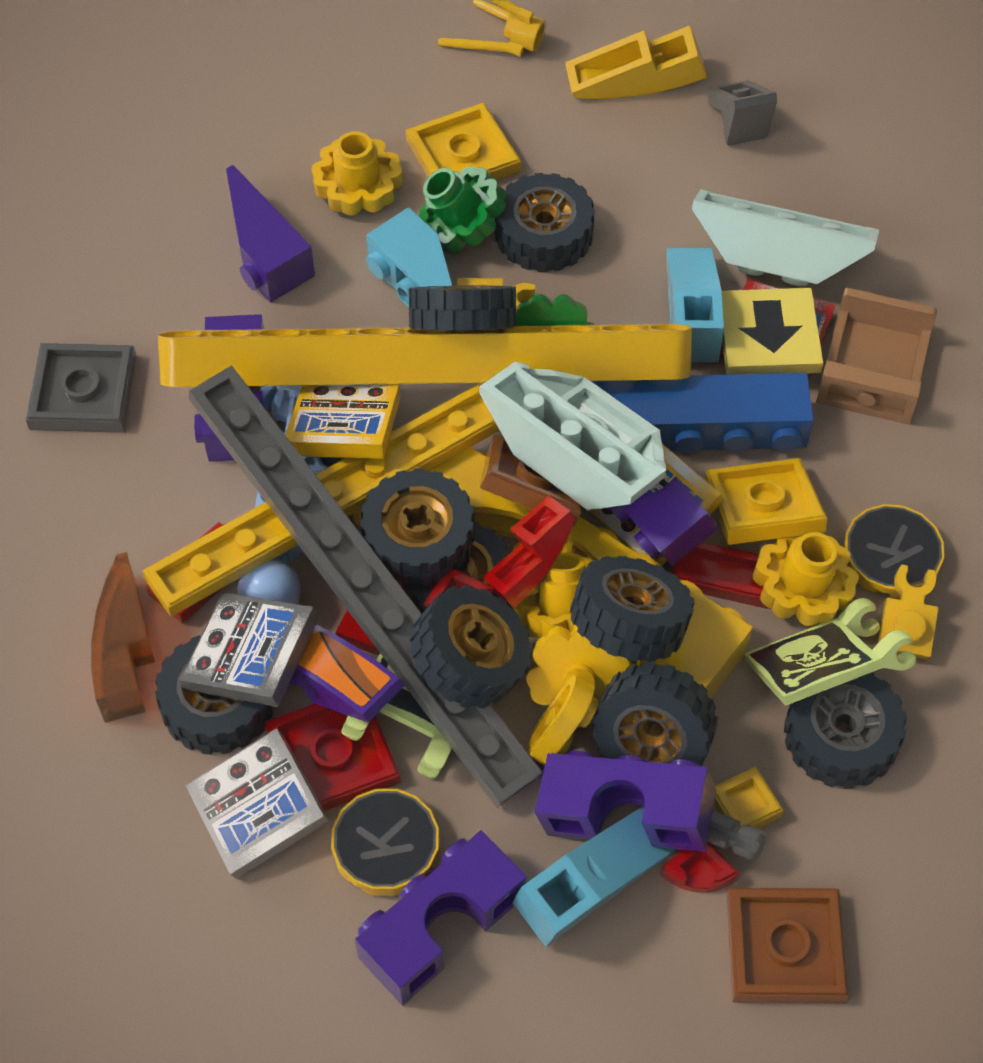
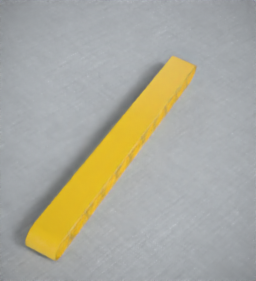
M680 324L516 326L513 328L490 330L412 329L410 327L186 330L158 334L160 384L169 387H196L231 365L247 386L483 383L514 362L529 364L530 369H551L582 376L590 381L675 380L691 377L692 327Z

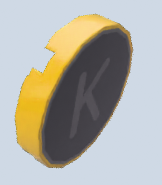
M883 504L864 510L852 520L844 537L843 547L851 554L847 566L859 574L857 583L875 594L877 590L882 593H888L890 598H900L899 593L895 589L894 577L901 565L908 566L907 582L913 587H921L924 585V576L928 569L935 570L937 577L944 561V541L937 527L922 513L902 505Z
M374 789L356 796L341 809L332 827V855L340 875L348 883L350 881L354 886L359 887L362 892L372 896H397L413 878L422 873L427 875L431 871L432 866L434 867L439 857V827L431 809L417 796L400 789Z

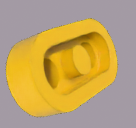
M572 675L537 722L529 738L526 752L533 761L545 766L548 753L566 755L572 743L575 729L578 725L583 728L587 727L597 710L599 699L593 697L594 684L576 675Z

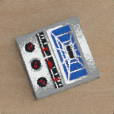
M277 728L185 785L229 874L236 879L329 822L283 733Z

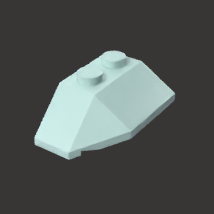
M702 189L696 195L692 205L694 214L726 263L737 265L738 271L748 275L760 276L764 272L780 275L784 282L796 286H807L809 282L818 284L873 252L879 234V229L743 200Z
M514 362L480 386L479 394L513 455L587 510L631 504L666 476L660 430L585 377L551 369H530L529 364Z

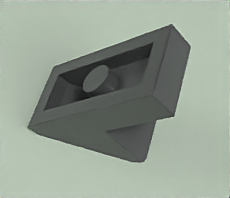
M749 80L707 88L709 105L722 111L725 142L727 145H735L767 137L777 104L776 92Z

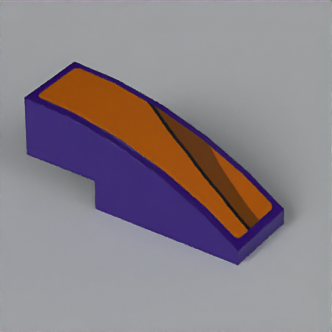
M315 625L290 681V684L301 687L312 703L367 723L405 686L398 676L351 643L318 625Z

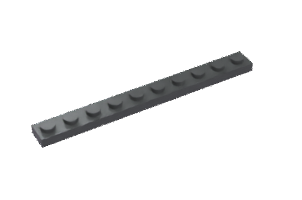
M232 365L189 390L190 402L395 674L401 679L407 690L496 808L539 778L542 771L491 704L485 708H478V706L467 708L460 706V703L449 702L442 698L443 695L438 691H433L427 685L426 679L419 675L415 668L417 666L414 658H411L410 648L412 647V641H409L411 631L415 628L413 625L421 615L420 611Z

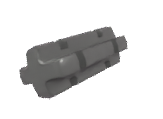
M713 810L707 842L724 849H731L733 847V853L747 859H758L765 846L766 834L764 831L748 824L747 826H740V821Z

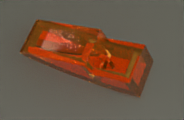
M127 552L116 555L105 579L96 608L91 639V671L94 693L105 723L146 712L136 667L155 663L135 575Z

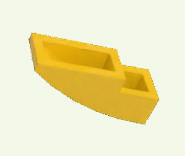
M690 25L652 41H649L645 31H641L565 62L574 98L611 99L648 95L682 87L708 78L699 44Z

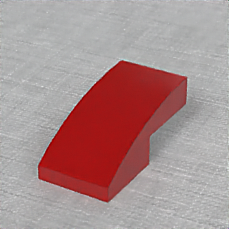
M547 496L510 529L521 544L482 578L499 597L515 609L541 582L556 561L570 535L576 519L569 509L550 496Z

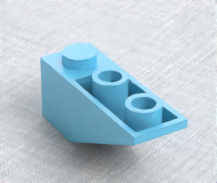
M409 207L366 235L368 252L366 263L370 271L379 280L385 279L396 290L398 297L407 307H409V288L452 286L438 234Z
M666 248L669 324L692 327L691 362H718L724 331L722 290L712 248Z
M642 807L567 853L520 888L512 903L546 948L674 853V848L651 846L641 823L644 811Z

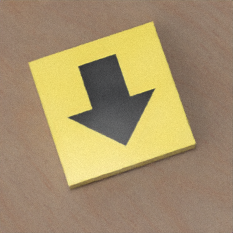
M811 288L722 291L724 320L722 346L726 375L821 373L823 358Z

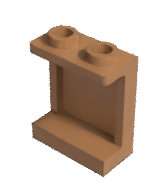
M846 288L843 293L816 403L910 425L922 384L920 380L937 309L914 301H904L877 295L870 291Z

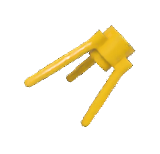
M473 0L474 6L507 21L504 37L510 39V42L459 38H440L438 40L440 46L508 52L521 57L524 49L532 52L538 49L544 35L546 20L533 16L534 12L521 8L509 0H489L498 6L483 0Z

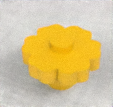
M359 131L347 132L339 139L333 141L331 145L323 147L320 150L321 161L314 163L311 168L316 196L328 199V206L332 211L343 212L351 216L358 214L362 208L374 213L380 211L384 206L394 201V189L399 188L403 183L399 155L394 152H386L384 141L372 139L367 134Z
M809 532L800 536L777 538L775 544L762 546L753 573V580L759 586L764 585L760 600L765 606L771 608L777 617L786 619L796 615L801 624L813 626L833 620L838 610L847 608L855 596L859 574L847 566L851 558L850 552L839 545L833 537L819 532Z
M560 553L541 582L515 609L513 608V611L515 610L521 617L522 624L528 628L530 637L540 639L546 636L548 631L555 626H561L570 632L575 625L571 621L572 612H570V608L581 573L584 568L587 569L585 567V560L581 556L573 553Z
M576 625L571 632L564 627L555 626L548 631L546 636L537 640L533 651L534 661L527 670L526 681L531 688L532 700L540 705H550L567 680L572 675H576L594 684L593 697L599 699L600 702L613 676L619 671L621 673L624 672L628 666L634 664L632 661L627 660V658L607 654V651L591 645L587 638L582 637L577 632L578 628Z

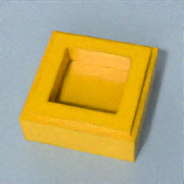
M756 766L714 786L716 790L715 809L721 814L740 821V826H747L748 824L759 829L782 817L783 808Z

